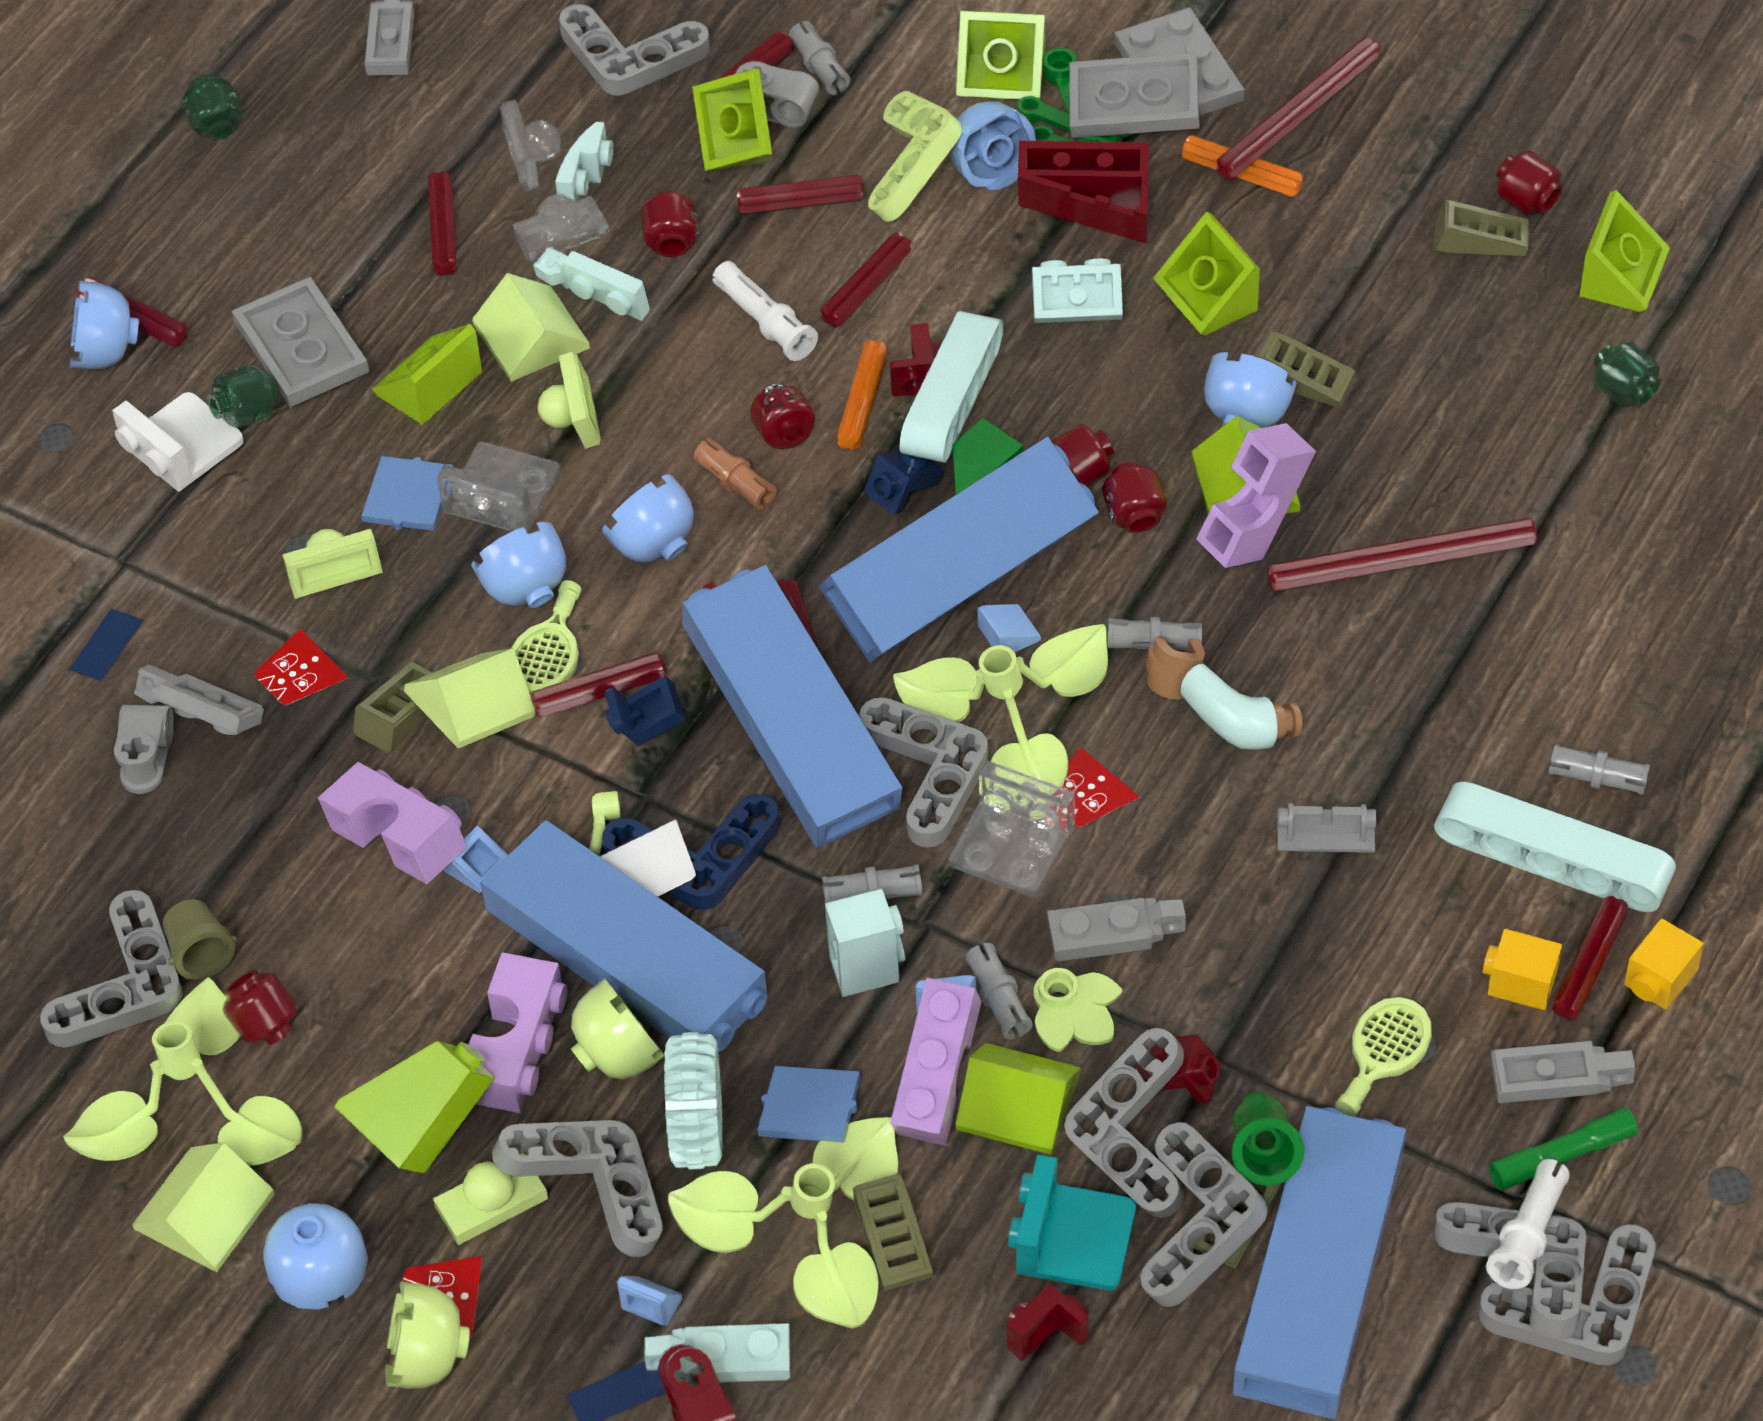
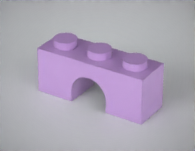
M1287 423L1249 430L1231 466L1246 481V484L1229 500L1213 504L1196 540L1225 568L1263 560L1316 451Z
M357 762L318 797L332 831L362 848L381 834L395 867L425 884L433 880L467 848L460 831L462 823L451 808L446 805H441L440 807L426 800L417 789L413 787L407 789L394 782L383 770L374 771L360 762Z
M501 953L487 994L492 1019L511 1023L515 1027L507 1034L499 1037H485L475 1034L471 1036L469 1046L484 1057L485 1060L481 1065L495 1077L476 1103L477 1105L520 1113L526 1095L533 1096L539 1079L537 1063L541 1053L547 1054L550 1050L553 1039V1026L551 1023L555 1012L562 1013L567 999V984H563L561 981L558 963Z
M926 978L890 1122L897 1135L947 1145L958 1100L956 1095L958 1070L965 1048L970 1049L982 1002L975 988Z

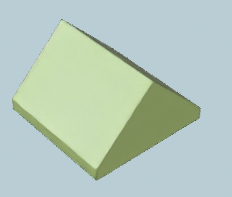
M509 273L504 276L472 319L474 327L511 382L559 362L560 355L572 351L574 354H578L590 348L588 340L550 285Z
M514 648L480 653L411 681L404 686V692L458 749L533 718L535 714L531 696Z
M224 1142L191 1147L132 1225L134 1230L218 1272L275 1193L273 1188Z

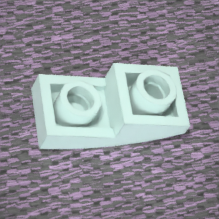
M595 122L577 139L566 155L556 178L559 211L576 213L580 195H587L589 182L601 183L604 167L611 166L613 141L606 139L604 122Z

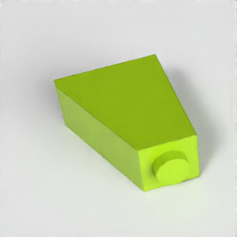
M436 1041L340 1098L334 1107L398 1168L425 1174L495 1077L481 1065L485 1060L484 1057L468 1044L460 1042L455 1046Z

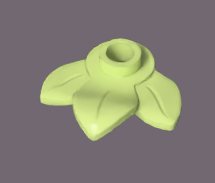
M1053 968L1046 971L1036 981L1034 986V1001L1039 1008L1035 1017L1037 1034L1047 1047L1056 1052H1061L1065 1049L1073 1037L1077 1041L1088 1045H1101L1111 1042L1114 1038V1023L1106 1006L1119 998L1122 994L1121 987L1112 979L1100 973L1092 972L1075 976L1071 971L1064 968ZM1055 992H1062L1066 996L1054 997L1051 996V994Z

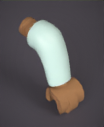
M1159 636L1156 637L1155 644L1151 643L1145 662L1148 671L1146 677L1147 684L1151 690L1168 699L1180 700L1184 698L1201 719L1227 742L1240 749L1261 750L1270 749L1274 746L1276 739H1282L1285 735L1290 738L1300 736L1302 732V715L1296 703H1286L1282 707L1280 704H1272L1267 697H1250L1240 694L1203 664L1205 652L1199 639H1189L1186 652L1172 649L1167 644V640Z

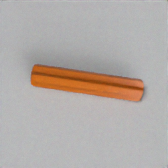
M1190 135L1184 142L1182 157L1185 160L1216 170L1218 166L1217 158L1230 148L1195 135ZM1257 158L1236 176V178L1290 197H1296L1303 184V175L1300 172Z
M868 340L863 345L837 433V444L842 449L848 448L855 451L861 447L887 358V346L882 341Z

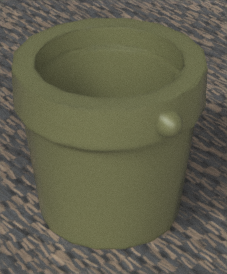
M195 899L185 900L175 904L166 912L163 918V929L171 950L168 963L175 965L180 975L187 979H204L219 973L230 963L235 954L237 938L230 936L227 928L219 923L205 903Z

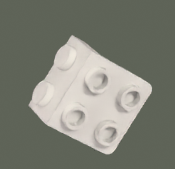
M191 392L183 393L149 419L127 401H124L112 410L117 426L115 436L120 445L141 460L155 475L160 476L178 492L243 444L242 433Z

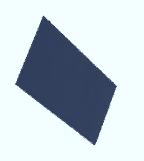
M111 609L69 670L102 681L143 620Z
M645 1361L572 1392L567 1397L579 1421H602L666 1392L658 1370H647Z

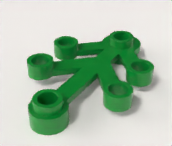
M1054 48L1049 50L1043 57L1044 77L1050 84L1057 86L1066 112L1042 103L1041 99L1036 96H1025L1018 101L1017 110L1027 118L1030 124L1038 123L1041 120L1071 133L1070 62H1077L1076 55L1071 50ZM1038 125L1033 127L1036 141H1073L1054 134L1053 130L1048 126ZM1133 133L1077 137L1076 139L1077 141L1118 142L1121 137H1128Z

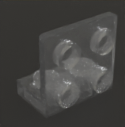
M479 442L464 469L444 464L438 474L437 482L443 512L509 531L524 527L526 532H528L561 472L560 464L490 443Z
M987 760L979 773L980 802L949 856V865L952 868L1019 893L1036 897L1075 826V792Z

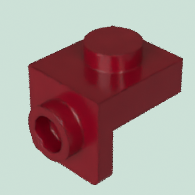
M928 323L910 325L912 359L896 360L889 364L891 392L894 397L918 394L940 349L939 340L931 341Z
M1198 1035L1175 1036L1183 1048V1064L1161 1090L1186 1088L1198 1103L1210 1102L1214 1085L1219 1078V1060ZM1154 1045L1149 1051L1153 1056L1152 1060L1158 1059L1163 1062L1169 1056L1165 1051V1047L1160 1048ZM1138 1065L1137 1071L1147 1082L1151 1076Z
M1049 1284L1030 1303L1028 1301L1021 1302L1007 1319V1349L1023 1362L1058 1328L1075 1343L1082 1345L1088 1339V1314L1085 1307L1073 1295L1069 1293L1063 1295Z

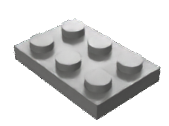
M1191 8L1114 32V45L1123 58L1197 52L1199 116L1244 101L1243 86Z
M1197 52L1070 62V131L1072 138L1200 128Z
M311 277L232 310L234 323L289 407L369 373L366 358Z

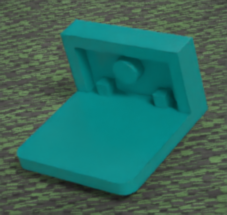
M1037 1155L1033 1174L1024 1172L1020 1186L1019 1203L1025 1204L1022 1218L1013 1217L1009 1232L1008 1247L1016 1248V1274L1107 1291L1117 1289L1120 1285L1136 1214L1135 1201L1130 1197L1059 1185L1057 1180V1158Z

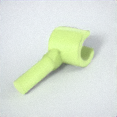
M617 791L601 792L592 797L594 828L589 850L600 856L603 842L602 834L606 827L605 820L621 818Z

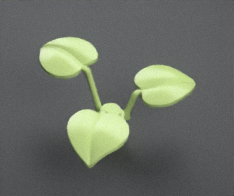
M1104 624L1078 628L1056 636L1036 649L1029 663L1030 668L1024 664L1022 657H1016L1011 648L997 645L988 648L982 653L979 659L980 669L977 671L968 661L951 657L936 659L915 669L894 674V683L903 704L958 723L968 716L970 700H977L981 697L984 685L989 694L999 699H1004L1019 743L1004 745L993 755L989 764L991 781L994 787L1008 798L1031 804L1042 803L1053 797L1062 787L1068 772V756L1063 744L1052 734H1039L1027 741L1014 696L1023 684L1022 674L1040 688L1052 685L1055 692L1061 696H1079L1094 690L1103 681L1108 669L1107 630Z
M208 977L178 1004L166 1022L153 1033L152 1043L158 1060L150 1065L153 1076L148 1104L145 1105L143 1098L133 1092L116 1091L109 1093L93 1102L82 1113L75 1126L63 1137L66 1144L73 1150L97 1160H122L142 1152L154 1141L158 1134L157 1124L150 1115L154 1114L158 1109L163 1074L176 1080H185L197 1073L224 1116L230 1120L219 1131L218 1143L224 1142L248 1166L267 1163L294 1150L296 1145H299L302 1140V1127L294 1111L283 1101L273 1097H252L236 1113L230 1108L205 1070L200 1053L204 1055L219 1054L230 1048L240 1037L223 1013V1004L227 997L220 991L214 981Z
M891 1117L870 1118L850 1123L844 1142L820 1141L814 1151L812 1164L801 1167L794 1176L793 1186L783 1187L781 1194L760 1211L755 1212L758 1205V1194L752 1183L744 1176L735 1172L718 1171L700 1176L685 1187L669 1193L668 1204L673 1217L682 1231L701 1247L714 1252L728 1253L741 1250L751 1243L754 1233L752 1222L765 1220L785 1202L791 1201V1205L797 1214L805 1218H815L818 1245L821 1254L805 1257L796 1268L793 1278V1289L798 1302L816 1318L849 1328L860 1327L870 1317L877 1300L878 1274L876 1266L867 1251L852 1242L840 1244L830 1251L827 1237L826 1212L831 1206L833 1192L839 1187L848 1198L854 1200L853 1188L855 1186L897 1174L898 1154L895 1143V1130L890 1124Z

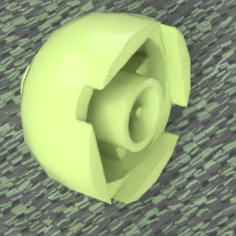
M605 978L592 987L578 1001L572 1013L571 1029L578 1043L571 1050L588 1072L597 1066L608 1077L627 1079L637 1077L665 1058L664 1053L655 1041L649 1037L642 1024Z
M401 1282V1293H396L387 1343V1349L391 1348V1355H395L394 1366L386 1364V1385L408 1389L426 1388L439 1383L450 1373L456 1357H466L470 1330L469 1327L460 1326L459 1309L448 1295L437 1288L427 1285Z

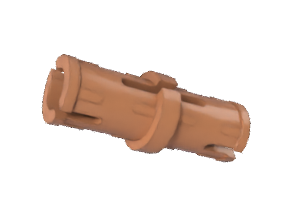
M707 438V443L702 441L695 450L694 460L713 473L719 479V484L727 491L734 490L757 510H763L764 506L767 508L773 502L777 493L776 487L756 474L746 459L740 456L735 457L713 438Z

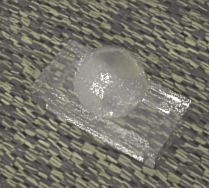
M516 100L501 103L500 111L503 131L521 187L525 191L538 189L536 161L545 162L556 155L561 144L560 134L555 126L547 121L534 120L524 127Z
M563 194L550 195L542 201L536 216L512 224L513 234L530 263L537 261L547 247L561 252L609 234L608 223L592 196L574 201L569 196Z

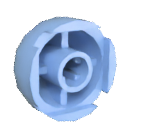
M981 102L968 107L957 117L961 122L962 132L960 138L949 152L951 162L962 177L975 187L999 190L1013 184L1018 179L1019 141H1036L1034 128L1019 111L1000 102Z
M79 281L78 289L86 291L85 298L76 297L71 347L74 346V352L80 353L79 359L70 357V368L102 370L115 365L123 358L127 344L136 345L139 319L130 317L128 301L122 293L113 287L97 282Z
M1229 352L1213 355L1205 379L1204 395L1205 401L1213 414L1223 421L1222 426L1238 415L1261 428L1275 425L1285 415L1297 385L1295 379L1290 383L1286 381L1287 371L1269 361L1251 355L1241 354L1239 362L1226 360Z
M666 474L661 476L667 484L656 488L652 482L643 486L611 515L617 522L612 530L606 524L602 528L604 537L624 557L635 562H653L661 557H664L666 561H671L688 546L684 538L692 529L694 519L693 507L684 488L673 475Z
M536 523L540 531L530 534L526 532L524 527L516 529L497 539L479 553L483 562L478 564L473 561L471 566L490 597L502 604L512 606L528 604L530 608L539 607L553 598L552 590L561 582L566 570V554L552 523Z
M309 1203L295 1207L282 1215L267 1234L263 1251L267 1277L274 1287L276 1294L281 1300L297 1308L318 1310L329 1307L328 1301L335 1300L344 1295V1299L352 1295L365 1278L368 1264V1256L362 1233L347 1213L325 1204Z

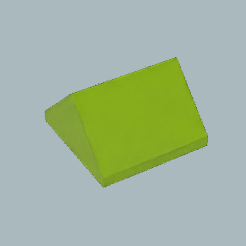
M960 11L956 96L1021 99L1025 96H1036L1040 99L1043 82V57L1045 55V15Z
M759 69L748 70L692 87L705 171L768 163L771 161L772 149Z
M1617 190L1609 193L1585 254L1580 296L1641 312L1646 310L1670 247Z
M1205 212L1153 279L1198 332L1205 336L1258 311L1260 268L1211 213Z
M467 324L431 336L376 384L372 390L378 397L423 425L482 373L476 330L471 324Z
M1238 415L1192 450L1191 457L1208 514L1214 503L1229 500L1246 484V481L1231 466L1248 431L1261 427ZM1295 493L1286 514L1300 512L1297 493Z
M984 1043L969 1058L956 1120V1130L1052 1155L1081 1073V1067Z

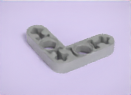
M574 4L566 7L559 14L560 33L563 40L600 87L612 95H624L701 61L710 52L707 27L695 21L680 23L624 48L601 18L589 6ZM585 26L586 33L583 34L581 27ZM596 45L608 47L607 51L600 54H593L588 51ZM651 54H660L665 57L656 63L644 60Z
M880 697L867 701L861 707L859 718L877 746L932 765L907 810L906 827L908 837L913 843L921 847H935L943 843L949 836L987 765V738L975 728L892 699ZM882 717L889 719V721H882L879 726L873 724V721L879 722ZM927 729L934 732L937 736L933 741L922 744L915 742L911 735L918 730ZM897 730L902 731V734H897ZM968 747L974 748L975 752L969 751L963 760V768L958 766L959 752H965ZM942 780H953L961 786L957 792L948 795L941 794L934 788ZM932 806L936 808V823L928 824L927 828L921 827L920 823H926L932 814Z
M125 891L117 895L109 907L110 918L130 974L50 1001L43 1008L40 1020L46 1038L53 1045L70 1047L168 1014L181 1002L183 992L175 966L168 963L170 952L153 903L149 896L142 891ZM131 910L137 911L142 928L134 931L127 912ZM152 944L159 947L157 954L148 960H137L133 957L134 951L142 945ZM159 974L165 993L156 996L149 976ZM109 998H120L125 1001L123 1008L115 1014L108 1015L99 1011L100 1005ZM86 1008H89L92 1019L88 1021L83 1011ZM68 1016L70 1025L61 1028L59 1019Z
M1154 1028L1141 1034L1072 1107L1066 1116L1064 1126L1069 1139L1150 1215L1164 1218L1173 1215L1183 1204L1185 1196L1183 1185L1165 1165L1125 1129L1132 1119L1177 1073L1183 1064L1184 1052L1178 1040L1167 1030ZM1154 1045L1160 1048L1165 1047V1051L1169 1055L1165 1061L1152 1060L1153 1056L1149 1051ZM1136 1062L1151 1076L1147 1082L1136 1069L1132 1068ZM1123 1078L1134 1079L1137 1084L1134 1097L1124 1103L1114 1101L1112 1089L1115 1083ZM1102 1099L1112 1111L1117 1113L1113 1118L1098 1105ZM1086 1118L1092 1122L1096 1120L1095 1124L1099 1128V1131L1093 1137L1089 1133H1084L1083 1127L1080 1126ZM1124 1147L1134 1148L1137 1160L1133 1168L1126 1172H1116L1112 1167V1158L1115 1152ZM1146 1173L1159 1186L1163 1187L1166 1185L1165 1190L1169 1196L1165 1201L1162 1202L1157 1198L1153 1199L1152 1192L1139 1181Z
M601 1120L514 1124L502 1130L492 1150V1159L502 1172L518 1177L593 1173L610 1235L615 1246L622 1253L633 1257L645 1256L653 1250L663 1230L662 1221L637 1137L630 1127L619 1121ZM563 1140L571 1143L575 1147L577 1155L565 1156L560 1154L555 1149L553 1142ZM515 1145L516 1148H509V1146ZM614 1148L620 1149L617 1157ZM624 1180L630 1183L635 1188L636 1195L630 1197L618 1193L612 1182ZM632 1220H633L635 1229H633V1228L629 1229V1228H628L629 1225L631 1224ZM639 1233H645V1236H639Z
M1180 1122L1170 1124L1161 1131L1156 1139L1155 1152L1164 1165L1205 1206L1143 1267L1140 1276L1143 1289L1156 1303L1165 1307L1179 1305L1186 1300L1260 1228L1268 1212L1267 1203L1259 1192L1192 1126ZM1182 1143L1187 1146L1195 1155L1190 1163L1174 1150L1178 1144ZM1212 1168L1222 1169L1221 1178L1216 1185L1207 1189L1200 1188L1201 1177L1206 1171ZM1240 1202L1248 1206V1209L1242 1214L1234 1209ZM1220 1219L1229 1227L1226 1232L1217 1224ZM1208 1233L1215 1234V1243L1211 1250L1201 1255L1193 1254L1194 1243L1200 1236ZM1182 1256L1191 1264L1188 1269L1179 1261ZM1166 1274L1174 1279L1167 1287L1160 1281Z
M1463 1202L1444 1204L1436 1213L1434 1239L1439 1246L1448 1251L1489 1257L1501 1245L1500 1235L1497 1232L1501 1231L1508 1221L1516 1219L1519 1211ZM1551 1215L1544 1231L1547 1241L1545 1250L1538 1259L1533 1261L1535 1271L1530 1323L1535 1332L1543 1337L1563 1339L1575 1333L1578 1325L1586 1231L1575 1220ZM1480 1229L1487 1230V1231H1486V1233L1480 1232ZM1560 1273L1568 1276L1571 1280L1557 1282L1547 1278L1546 1274ZM1551 1302L1561 1303L1560 1314L1550 1313Z
M1628 1224L1620 1226L1613 1231L1607 1244L1590 1304L1585 1305L1581 1303L1578 1325L1575 1333L1570 1337L1550 1339L1535 1332L1531 1323L1530 1325L1523 1323L1526 1308H1531L1533 1289L1528 1287L1508 1289L1496 1282L1486 1287L1481 1295L1478 1315L1481 1324L1494 1334L1590 1363L1605 1366L1616 1364L1623 1359L1627 1352L1655 1254L1653 1236L1646 1229L1638 1225ZM1628 1244L1638 1247L1630 1271L1621 1268L1624 1250ZM1621 1285L1631 1292L1633 1298L1626 1304H1614L1605 1297L1603 1291L1608 1286ZM1500 1301L1510 1303V1309H1508L1505 1316L1496 1314V1307L1499 1306ZM1551 1302L1550 1313L1560 1314L1561 1303ZM1605 1318L1615 1321L1608 1346L1598 1344V1337L1602 1333Z

